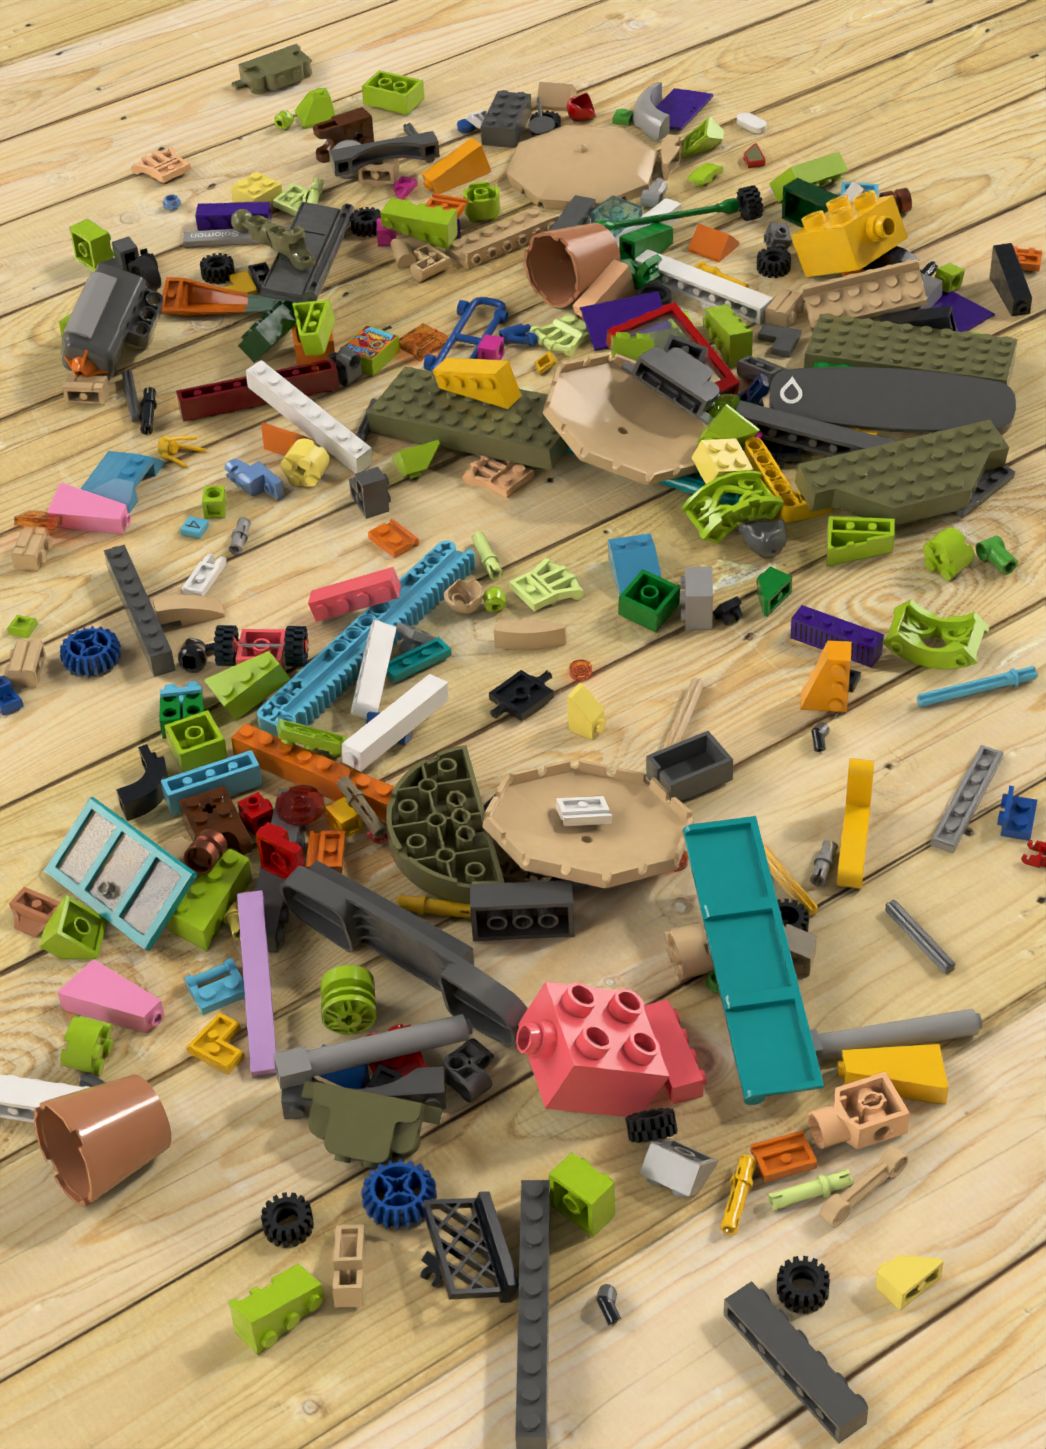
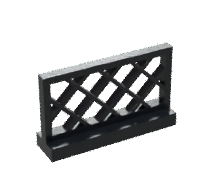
M479 1192L476 1198L423 1200L421 1204L449 1300L499 1297L500 1303H510L519 1287V1282L490 1192ZM459 1208H470L472 1213L471 1219L463 1216L457 1210ZM432 1209H440L447 1214L446 1218L441 1220L433 1214ZM453 1218L464 1225L461 1231H458L447 1222ZM468 1228L479 1235L480 1239L477 1243L464 1235ZM441 1230L453 1236L454 1240L451 1243L446 1242L440 1238L439 1232ZM458 1241L472 1249L468 1255L454 1247ZM475 1252L486 1258L487 1263L485 1266L471 1258ZM448 1253L462 1261L458 1267L447 1261L446 1256ZM465 1264L479 1272L475 1279L462 1271ZM482 1276H485L494 1283V1287L487 1288L478 1281ZM454 1278H459L468 1284L469 1287L467 1289H455Z

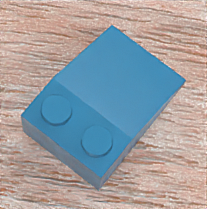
M651 533L608 539V560L619 595L642 569L662 578Z

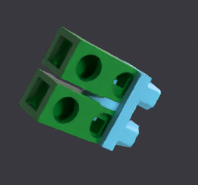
M197 681L188 682L186 687L177 688L175 684H166L164 689L160 690L159 723L162 738H166L164 725L181 720L182 715L184 719L205 711L202 686Z

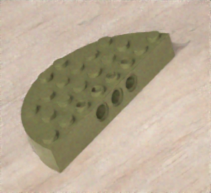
M467 745L438 752L437 757L428 761L424 759L407 771L397 782L391 793V799L387 805L386 821L390 853L400 871L413 884L431 895L451 902L470 905V885L504 883L492 836L483 828L485 810Z

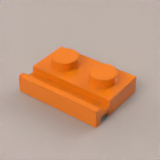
M433 193L432 198L430 197L426 204L427 207L431 208L441 206L447 211H450L451 208L457 209V219H459L465 210V206H468V200L466 198Z
M390 519L388 524L383 523L368 531V538L394 559L411 550L412 546L419 545V539L394 519Z
M345 830L321 831V833L310 831L306 868L308 869L318 860L335 871L342 873L346 843Z
M803 1130L750 1144V1152L757 1160L756 1165L764 1183L817 1168V1160L808 1141L804 1137Z

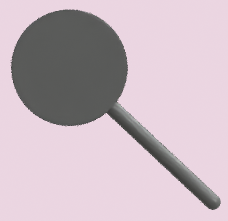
M537 97L539 117L529 122V130L536 134H544L554 128L555 122L550 117L542 116L540 97Z

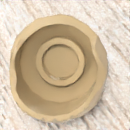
M458 579L444 592L445 601L450 609L457 613H473L482 602V586L474 579L467 582Z

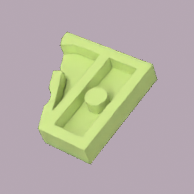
M293 183L273 200V206L296 216L301 203L307 202L308 189Z

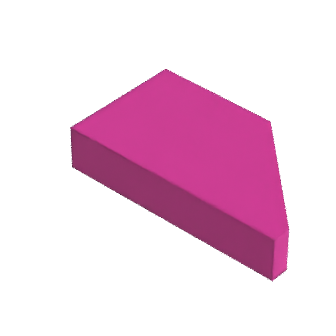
M401 176L393 184V190L397 198L404 200L418 186V182L416 179Z

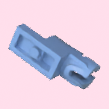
M232 459L225 464V470L229 472L225 474L227 478L251 496H256L266 491L268 495H272L276 500L285 497L282 480L259 461L249 466L239 459Z

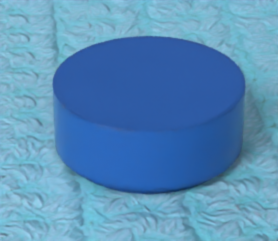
M461 119L457 122V130L461 133H470L475 129L474 125L466 119Z

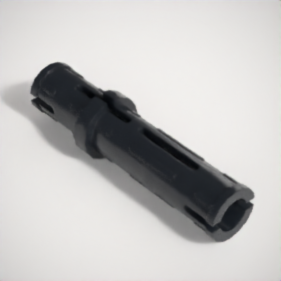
M147 387L144 389L143 399L141 400L142 417L140 432L144 435H148V429L149 434L153 432L154 410L157 407L155 400L156 390L153 387H149V390Z

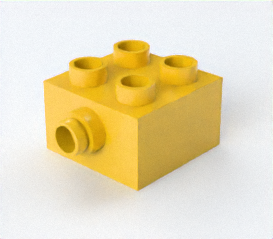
M874 190L854 197L853 202L849 201L848 195L830 200L826 203L828 212L824 214L823 211H817L806 215L801 219L804 227L790 235L806 277L860 270L908 238L894 196L877 198Z

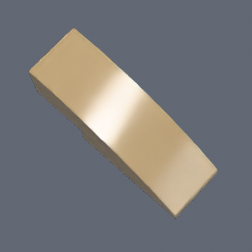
M667 134L661 147V173L665 180L670 177L681 162L680 136Z
M182 594L152 598L155 614L160 625L180 620L183 627L225 617L221 601L218 599Z
M523 617L521 623L499 619L494 629V645L497 648L535 650L566 645L567 643L566 625L526 617Z
M364 1224L336 1226L333 1256L334 1308L364 1305Z

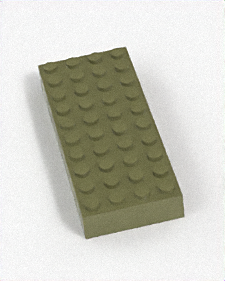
M826 313L819 315L805 352L804 368H812L815 362H827L855 367L922 370L983 378L1002 382L1008 386L1015 362L1018 339L1008 336L997 337L990 334H974L969 331L959 332L952 331L951 329H935L930 326H912L907 323L896 324L890 321H873L869 318L857 319L851 316H834L833 314Z
M405 366L367 412L372 433L424 444L439 440L440 444L438 447L547 470H553L569 448L542 413L548 394L519 388L522 396L509 409H505L441 389L436 382L433 372Z

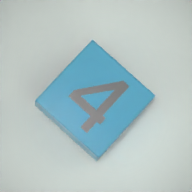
M189 516L180 528L181 535L200 539L209 527V521Z

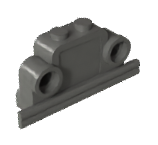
M654 347L648 352L641 354L635 365L627 361L621 366V369L706 425L714 419L713 416L706 412L713 408L719 393V387L710 381L713 371L682 349L672 348L666 352L661 348Z

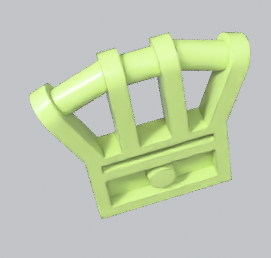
M571 314L561 319L555 318L550 325L543 327L534 325L530 329V333L534 332L540 346H546L551 352L565 353V356L569 357L573 355L578 346L590 339L585 322Z
M545 558L534 570L509 581L510 589L533 611L549 604L553 606L557 600L567 598L579 600L584 596V591L578 584V577L570 574L566 566L556 565L548 558Z

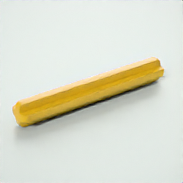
M764 845L771 875L792 900L798 901L797 906L801 903L804 905V909L808 910L809 917L815 915L818 906L771 850Z

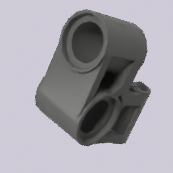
M342 346L338 353L334 352L328 355L327 359H333L338 382L342 386H348L362 377L361 356L346 346Z
M475 1038L467 1040L462 1046L445 1057V1082L457 1091L465 1101L471 1103L492 1087L491 1078L484 1069L490 1064L494 1054Z

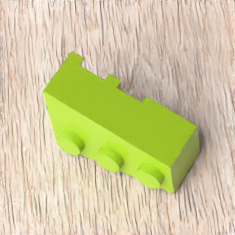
M330 300L293 303L299 337L305 355L318 356L325 354L335 323Z
M829 516L826 566L892 553L895 519Z
M267 651L206 678L204 681L234 720L237 721L288 682L290 677L270 651Z
M299 1263L271 1278L270 1282L272 1284L262 1289L257 1286L250 1289V1296L240 1301L236 1298L228 1301L235 1334L257 1355L263 1350L271 1348L280 1336L286 1331L294 1329L303 1317L309 1312L317 1310L324 1301L322 1284Z

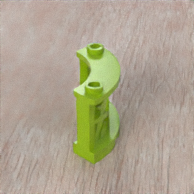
M746 470L725 474L710 481L690 496L681 509L700 532V537L704 541L719 544L728 533L739 526L738 522L747 518L749 521L761 518L773 519L785 502L781 497H776L762 481V474L760 472ZM730 492L742 495L739 503L733 506L727 504L718 506L719 500L724 494Z
M910 599L894 608L893 614L895 616L887 637L883 640V645L901 658L921 666L935 669L964 668L977 663L978 658L976 655L982 637L988 633L990 627L976 612L963 616H948L947 619L935 617L936 613L926 610ZM934 636L942 638L948 645L939 649L930 648L920 638L925 639Z

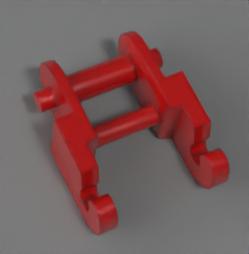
M1029 840L1027 843L1028 848L1039 852V854L1036 856L1031 855L1029 859H1027L1026 854H1023L1022 862L1040 868V866L1046 867V857L1042 856L1046 855V843L1037 840L1035 845H1033V840Z

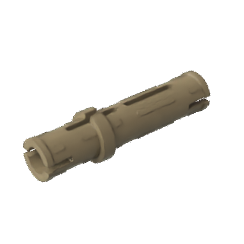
M349 776L339 779L336 786L346 797L348 806L354 808L361 820L372 832L374 838L378 839L384 836L387 828L365 800V794L356 788ZM352 793H353L354 796L357 798V800L359 801V803H357V801H356V800L354 799V797L351 795ZM365 811L368 813V815L371 817L373 821H370L368 816L365 814Z

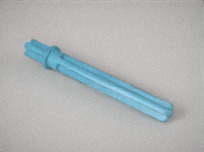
M1035 666L1019 670L1012 668L1006 673L921 693L917 696V702L920 707H925L1011 685L1017 687L1019 683L1035 680L1038 677Z

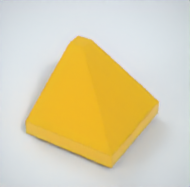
M548 351L534 362L538 373L541 375L557 363V358L551 351Z

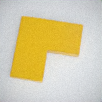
M247 271L229 275L232 285L222 287L258 295L257 288Z
M219 1012L186 1046L187 1053L229 1075L245 1058L242 1050L228 1043L241 1029L240 1023Z

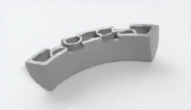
M656 82L647 87L636 100L633 111V120L636 127L643 129L645 135L658 141L666 137L667 134H670L669 115L656 108L662 101V82Z

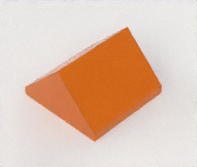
M698 224L688 246V252L720 262L739 246V241L730 234Z
M263 422L261 424L264 449L285 456L291 446L299 439L314 441L311 438Z

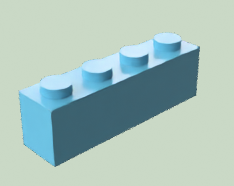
M252 750L161 780L164 799L172 816L181 813L178 800L223 785L229 796L263 785L260 766Z

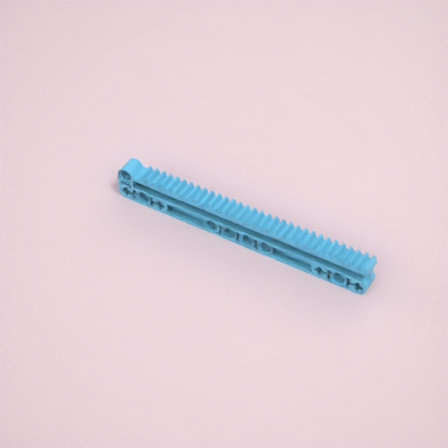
M452 541L438 543L399 579L401 589L398 599L370 606L258 709L259 729L278 737L276 730L278 718L308 726V723L313 724L314 718L320 717L319 712L325 713V707H331V702H336L337 696H343L342 691H348V686H353L354 681H358L366 641L373 620L375 619L395 627L398 622L414 627L413 624L418 625L419 619L423 620L424 614L428 615L430 613L429 609H435L434 604L439 605L440 599H445L444 592L458 579L465 580V575L470 576L471 570H476L475 553L471 549L466 550L464 553L456 550V545ZM395 632L394 645L398 644L397 639L402 640L400 638L402 634Z

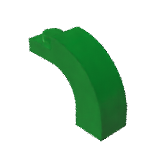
M626 251L620 254V262L630 267L635 289L648 285L659 278L660 274L657 270L662 258L658 253L645 260L641 266L636 264Z

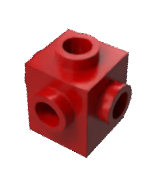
M259 792L237 802L238 814L244 826L246 825L254 836L260 827L264 826L267 822L271 823L273 806L269 799H264Z

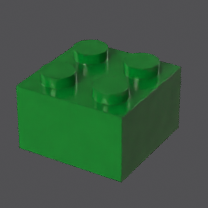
M642 569L619 596L618 615L656 633L680 605V586Z

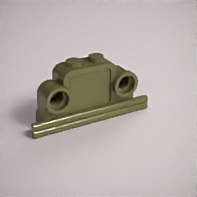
M298 44L279 49L238 64L240 80L232 82V86L238 89L248 85L253 94H264L269 89L276 90L312 75L310 66L312 59L301 51Z
M305 1081L301 1097L313 1099L308 1119V1128L313 1135L325 1140L326 1150L331 1154H335L334 1160L350 1163L351 1158L362 1160L361 1166L377 1169L378 1164H387L389 1159L393 1158L394 1152L401 1156L413 1155L420 1147L422 1122L439 1125L443 1110L442 1108L428 1106L419 1102L320 1082Z

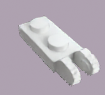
M207 554L183 585L182 594L205 596L219 574L226 567V558L221 556L213 564L214 555Z

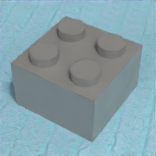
M685 567V576H681V589H685V591L680 593V606H685V608H681V621H685V630H712V567Z

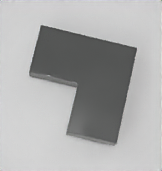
M764 323L758 333V339L773 342L771 354L790 358L801 337L802 330Z

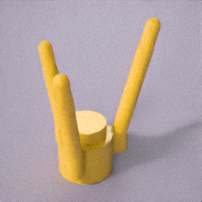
M164 435L157 444V450L162 454V458L169 459L184 468H187V464L171 456L176 454L178 449L206 452L205 448L181 445L176 442L196 440L198 438L196 435L172 437Z

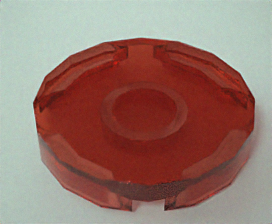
M297 785L290 787L289 791L285 793L283 791L279 794L276 800L277 815L287 824L295 826L307 825L322 816L325 810L324 797L322 793L320 794L312 786Z

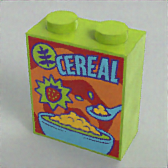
M368 325L343 345L361 356L362 372L372 376L376 375L400 352L398 335Z

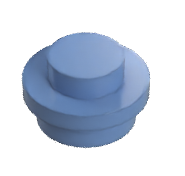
M175 194L164 197L163 206L168 210H176L181 205V200Z

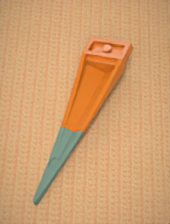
M166 277L162 294L164 300L161 314L185 317L268 312L280 300L217 287L187 278Z

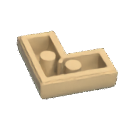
M411 236L393 239L391 241V249L398 267H406L416 263L413 250L430 243L420 241Z
M425 244L413 250L415 258L419 261L410 265L414 279L418 282L451 266V258L430 244Z

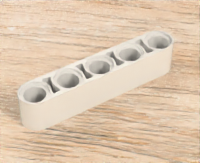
M375 619L370 626L350 712L352 715L367 719L368 712H378L396 632L395 626Z

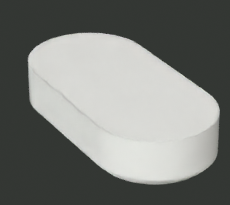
M740 113L737 115V124L740 127L755 134L766 131L767 123L765 120L751 113Z

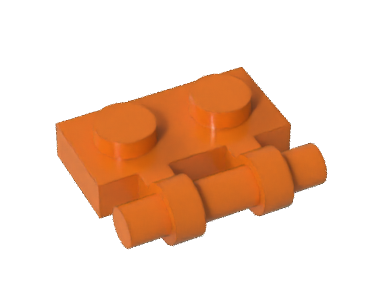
M1013 246L1022 270L1028 272L1040 271L1043 250H1035V248L1031 247L1029 249H1021L1018 246Z

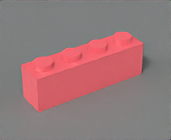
M390 567L311 590L308 605L316 622L398 599L401 583L394 567Z
M668 999L644 1005L646 1016L654 1037L660 1045V1053L669 1074L664 1086L672 1104L703 1097V1087L707 1084L704 1070L699 1069L697 1066L698 1060L694 1048H689L688 1035L685 1028L681 1029L679 1025L680 1018L677 1009H672Z

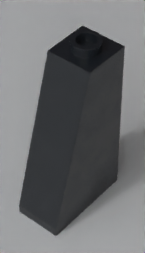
M1013 244L993 245L989 277L1011 316L1030 314L1032 295Z
M952 306L882 314L880 319L881 322L907 323L912 326H930L935 329L957 331Z

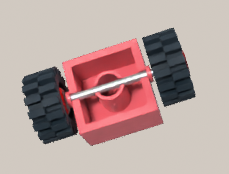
M236 625L216 626L214 633V656L217 666H236L267 651H270L285 671L286 666L305 667L307 664L309 640L306 626H287L286 629H242L240 640L238 639L239 632Z

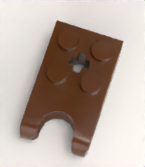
M363 107L332 116L330 120L315 124L313 126V134L321 140L326 139L324 145L316 149V159L322 163L330 162L329 150H332L334 146L344 140H354L361 144L374 142L372 115Z
M224 785L178 800L183 823L193 842L201 831L213 829L224 836L227 848L236 849L242 855L253 852L250 836Z

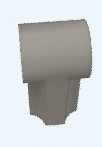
M657 178L656 181L652 182L648 190H643L641 206L654 208L663 201V196L668 189V184L664 179Z

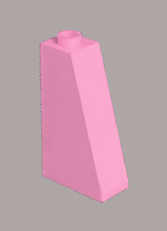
M64 483L59 484L47 511L52 528L124 534L126 527L131 522V515L127 511L126 504Z
M94 959L57 991L61 1007L65 1011L143 1033H148L155 1026L159 1025L165 1017L160 999Z

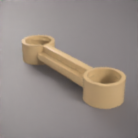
M895 1145L890 1146L881 1155L878 1164L841 1195L834 1194L829 1197L820 1210V1216L833 1227L842 1224L850 1214L851 1208L888 1177L895 1178L904 1170L909 1156Z

